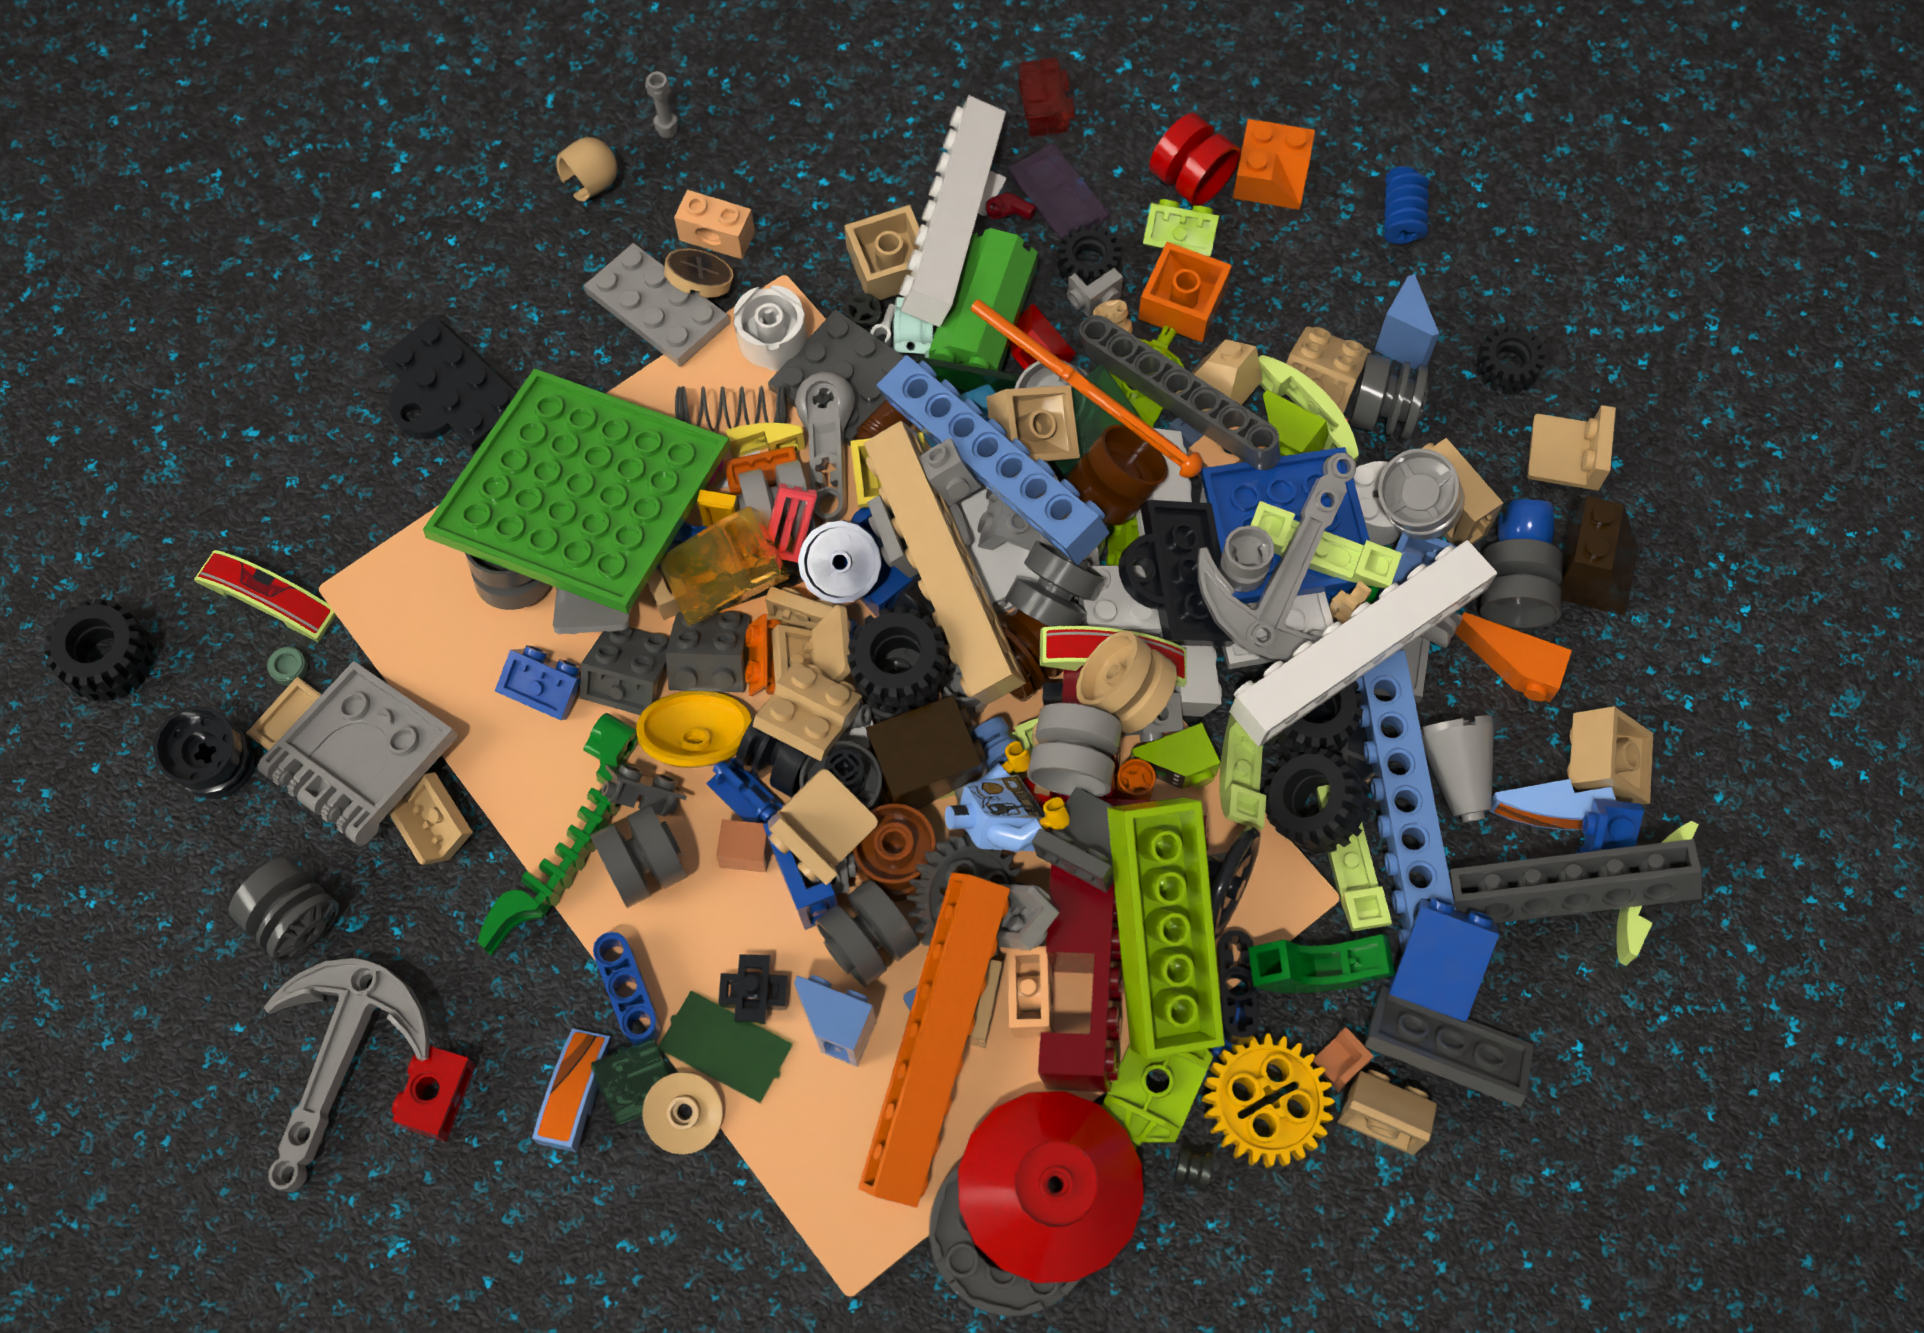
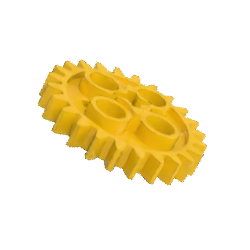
M1270 1034L1262 1037L1260 1045L1254 1036L1246 1044V1048L1243 1045L1232 1044L1233 1054L1223 1050L1219 1054V1058L1224 1065L1214 1062L1209 1067L1210 1071L1217 1078H1207L1203 1083L1206 1087L1212 1089L1213 1092L1202 1097L1203 1102L1213 1104V1108L1204 1114V1118L1216 1119L1218 1123L1210 1130L1211 1134L1220 1132L1225 1134L1220 1146L1224 1148L1231 1143L1236 1145L1234 1151V1158L1236 1159L1244 1152H1248L1249 1165L1257 1163L1260 1156H1262L1266 1168L1274 1165L1276 1156L1282 1167L1290 1164V1153L1299 1161L1305 1157L1303 1147L1309 1151L1315 1150L1318 1145L1313 1136L1323 1138L1328 1133L1320 1123H1329L1333 1120V1116L1323 1111V1109L1334 1104V1099L1323 1096V1092L1330 1088L1332 1084L1320 1082L1318 1079L1325 1071V1068L1312 1069L1310 1066L1315 1055L1312 1053L1303 1059L1299 1056L1302 1044L1298 1043L1291 1050L1287 1049V1038L1283 1036L1276 1045H1273ZM1268 1064H1273L1281 1070L1283 1075L1281 1082H1274L1268 1077L1266 1072ZM1292 1082L1298 1084L1296 1090L1280 1097L1272 1105L1267 1104L1244 1119L1238 1117V1112L1254 1105L1264 1096L1268 1097ZM1233 1083H1241L1248 1089V1101H1240L1233 1095ZM1288 1100H1295L1300 1103L1303 1108L1302 1118H1295L1288 1112ZM1255 1118L1262 1119L1268 1124L1270 1133L1267 1138L1257 1135L1254 1131L1253 1121Z

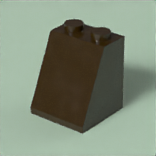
M1586 496L1563 538L1561 548L1563 554L1562 582L1558 585L1562 591L1561 600L1625 616L1638 552L1631 524L1624 504Z
M953 695L866 727L869 751L876 758L880 766L883 787L890 804H903L918 810L982 776V762L986 761L984 750L978 739L972 741L967 729L972 727L965 705L958 707Z

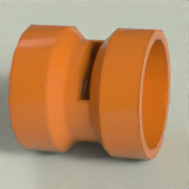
M1130 759L1124 762L1119 768L1115 784L1118 799L1150 800L1156 781L1153 767L1141 759Z

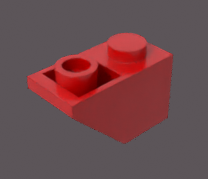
M1030 304L1019 318L1017 327L1059 359L1069 363L1076 353L1036 305ZM1011 341V355L1024 370L1037 362L1035 358Z

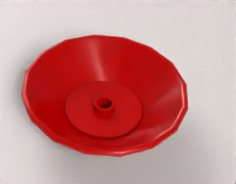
M1066 1091L1028 1092L995 1107L970 1135L958 1168L959 1209L974 1243L1002 1270L1035 1283L1075 1282L1108 1266L1132 1238L1144 1203L1142 1163L1126 1129L1099 1104ZM1051 1177L1059 1178L1062 1183V1188L1058 1193L1051 1192L1048 1188L1047 1183Z

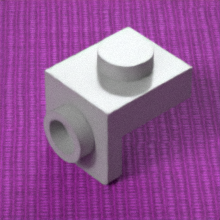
M1113 268L1087 286L1074 273L1068 277L1067 297L1074 308L1081 309L1088 317L1093 316V311L1099 304L1109 300L1120 299L1123 276Z
M951 438L932 447L920 456V461L928 481L949 507L981 488L977 477L963 461Z

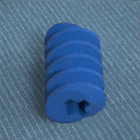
M1398 166L1391 169L1385 178V241L1401 245L1420 240L1427 236L1429 231L1427 226L1429 220L1427 214L1429 209L1427 202L1429 198L1427 190L1429 180L1424 175L1418 174L1414 168Z

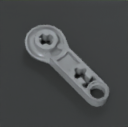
M821 371L811 374L801 383L796 392L795 405L798 416L809 433L811 490H816L817 493L813 511L820 520L827 523L839 521L843 518L847 509L844 429L853 411L855 396L852 386L844 377L835 372ZM828 394L833 401H829L827 408L823 409L817 401L823 400V395ZM829 462L836 468V470L830 472V483L833 487H827L826 477L820 472V470L826 468V463ZM834 496L838 498L839 504L836 511L831 514H824L820 511V503L825 497Z

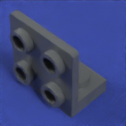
M630 627L613 632L603 631L581 663L580 699L641 715L650 704L657 700L658 679L667 666L666 650L670 638Z
M1075 788L1065 804L1070 817L1068 826L1061 830L1051 828L1049 833L1039 828L1032 840L1037 857L1107 893L1114 882L1107 807L1115 806L1079 788Z

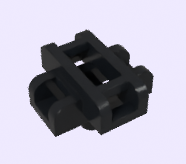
M739 954L738 974L721 973L718 1004L722 1008L735 1009V1023L754 1022L767 1024L768 1010H786L788 976L771 975L770 955ZM747 969H762V972H747ZM729 985H731L730 997H728ZM770 986H772L771 999H769ZM744 998H756V999H760V1000H751V999H744Z

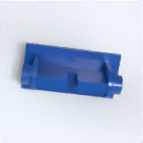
M735 758L728 763L723 761L716 764L713 768V772L716 775L706 783L744 822L766 824L783 807L748 771H743L736 766Z

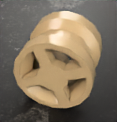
M1109 300L1099 304L1094 309V315L1106 317L1132 334L1133 327L1131 321L1126 318L1129 312L1127 303L1124 301Z

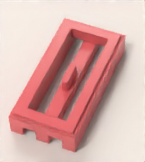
M779 483L762 548L763 556L798 563L801 546L806 539L817 498L816 490L809 489L808 491H803L801 487L794 486L793 489L787 487V484ZM789 497L791 500L778 549H773L785 499ZM799 500H803L805 505L793 550L788 552L786 549Z

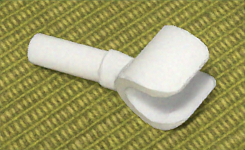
M894 304L888 305L881 324L875 325L870 331L875 337L880 334L887 335L884 343L888 346L892 344L890 328L895 313Z

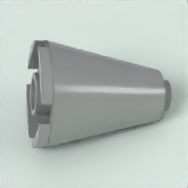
M1490 715L1475 716L1476 722L1470 723L1469 720L1461 718L1428 725L1421 729L1428 763L1452 816H1461L1462 823L1485 819L1484 812L1492 810L1493 717Z

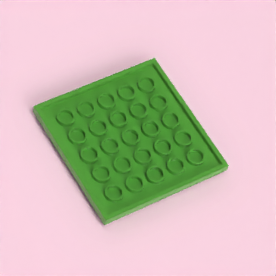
M534 368L423 528L425 538L628 614L697 502L699 491L705 489L730 448V441L726 436Z

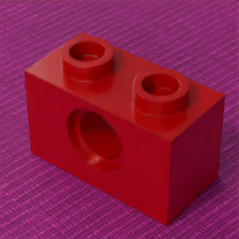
M429 1046V1057L424 1061L418 1060L416 1054H414L408 1066L407 1074L410 1078L405 1090L397 1094L392 1106V1114L394 1115L392 1121L401 1128L447 1142L476 1065L467 1057ZM432 1083H439L440 1088L437 1096L432 1100L424 1101L423 1092L425 1088Z

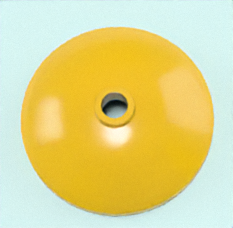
M709 691L678 692L656 700L641 713L636 725L637 740L641 748L648 755L662 763L681 768L707 767L719 764L737 753L741 739L752 719L749 711L742 703L725 694Z

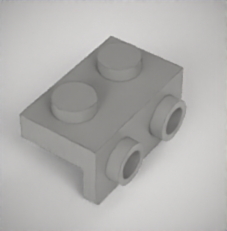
M999 884L1010 888L1008 895V911L1000 922L996 936L998 941L997 947L1031 950L1044 941L1048 934V927L1059 914L1049 903L1051 901L1050 896L1036 885Z

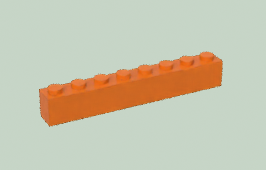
M951 872L858 1186L859 1190L869 1195L918 1208L920 1198L924 1196L927 1190V1173L931 1159L939 1149V1132L943 1118L948 1114L951 1107L952 1098L950 1094L955 1077L959 1075L963 1066L962 1053L966 1039L971 1035L974 1028L975 1018L973 1015L977 1001L982 996L986 987L985 974L989 960L994 956L997 949L998 941L996 936L1000 922L1008 911L1010 888L969 874Z

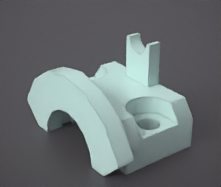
M897 297L895 300L894 319L892 320V333H894L893 349L898 353L925 354V358H929V349L933 341V324L900 311L904 298ZM909 342L914 344L913 350L907 349Z

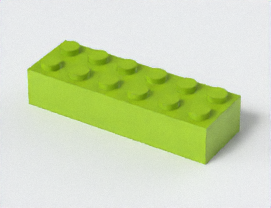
M1182 797L1107 807L1130 1050L1150 1059L1225 1046L1202 801Z

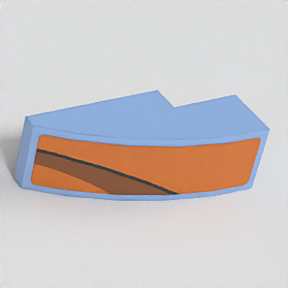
M1566 779L1496 792L1492 797V810L1489 812L1537 827L1559 830H1582L1585 812H1591L1594 798L1616 801L1612 786L1574 793L1571 780Z
M572 1028L556 1064L532 1136V1139L537 1144L572 1152L578 1151L587 1115L591 1116L600 1083V1078L593 1063L606 1059L612 1039L611 1036Z

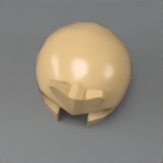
M580 138L557 156L556 165L561 181L564 183L576 175L584 188L574 194V198L579 201H586L604 191L613 183L617 176L618 167L613 152L603 141L597 138Z

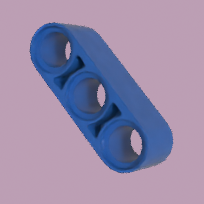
M616 932L604 933L595 941L593 954L620 1027L630 1043L636 1047H650L660 1038L662 1031L661 1023L634 952L621 934ZM612 947H622L623 953L619 959L612 962L605 960V954ZM634 982L637 984L636 991L630 997L623 998L618 996L619 988L624 983ZM639 1018H649L651 1020L650 1027L646 1032L642 1034L632 1033V1025Z

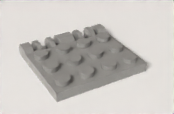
M353 661L261 758L258 763V771L268 779L273 780L278 786L285 787L288 785V793L291 796L297 797L299 802L315 814L321 815V818L326 822L333 823L336 821L339 832L345 833L346 837L358 846H363L376 835L380 822L458 738V735L447 724Z

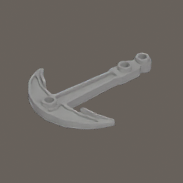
M1343 452L1336 453L1328 457L1324 462V476L1316 479L1300 512L1301 520L1254 610L1232 596L1235 589L1219 572L1208 548H1200L1198 551L1197 569L1201 595L1214 622L1236 645L1253 655L1267 660L1287 662L1293 658V653L1307 641H1311L1314 644L1323 638L1322 634L1324 631H1310L1305 634L1287 628L1285 621L1324 530L1332 524L1347 492L1345 482L1351 480L1356 473L1355 460L1349 454ZM1338 461L1346 463L1347 472L1345 474L1337 470ZM1323 494H1327L1331 498L1330 507L1322 505L1321 496ZM1259 629H1264L1267 632L1268 638L1264 643L1259 642L1256 637Z
M355 958L322 962L298 973L287 981L264 1006L267 1013L273 1014L298 1004L323 1001L324 995L322 994L339 996L300 1105L294 1109L279 1145L280 1158L272 1164L269 1170V1182L276 1189L293 1192L304 1185L307 1179L306 1165L313 1161L317 1149L322 1142L323 1134L329 1122L328 1113L375 1008L379 1007L389 1012L387 1019L405 1036L418 1060L424 1061L429 1057L428 1023L425 1012L414 991L392 971L373 962ZM372 978L370 986L366 988L367 982ZM310 1131V1136L305 1142V1135ZM294 1170L293 1178L289 1182V1175Z

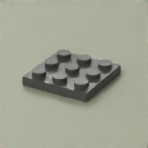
M835 309L805 341L801 351L795 357L788 360L768 381L769 389L776 394L778 386H784L786 388L787 402L796 408V392L801 383L811 374L827 371L835 372L844 377L852 386L855 396L854 408L844 429V442L851 446L850 441L855 440L854 436L857 434V428L886 400L876 384L904 356ZM824 394L823 400L817 401V403L824 409L827 408V403L833 401V399L828 394Z

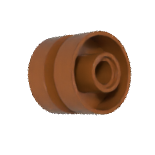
M886 804L871 810L877 818V826L853 849L856 871L862 884L870 879L884 891L892 902L908 900V895L917 893V888L909 883L910 879H920L922 876L916 869V864L928 865L925 852H936L935 834L930 822L918 810L903 804Z

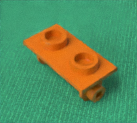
M762 614L753 621L745 633V645L749 647V662L745 670V680L749 683V696L752 697L764 688H766L768 695H773L775 691L771 631L778 624L781 625V621L777 619L767 620V614Z

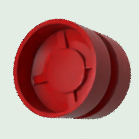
M1188 113L1177 120L1163 135L1153 151L1149 169L1167 185H1176V192L1190 204L1202 206L1210 201L1228 182L1239 163L1241 150L1224 135H1214V128L1199 115Z

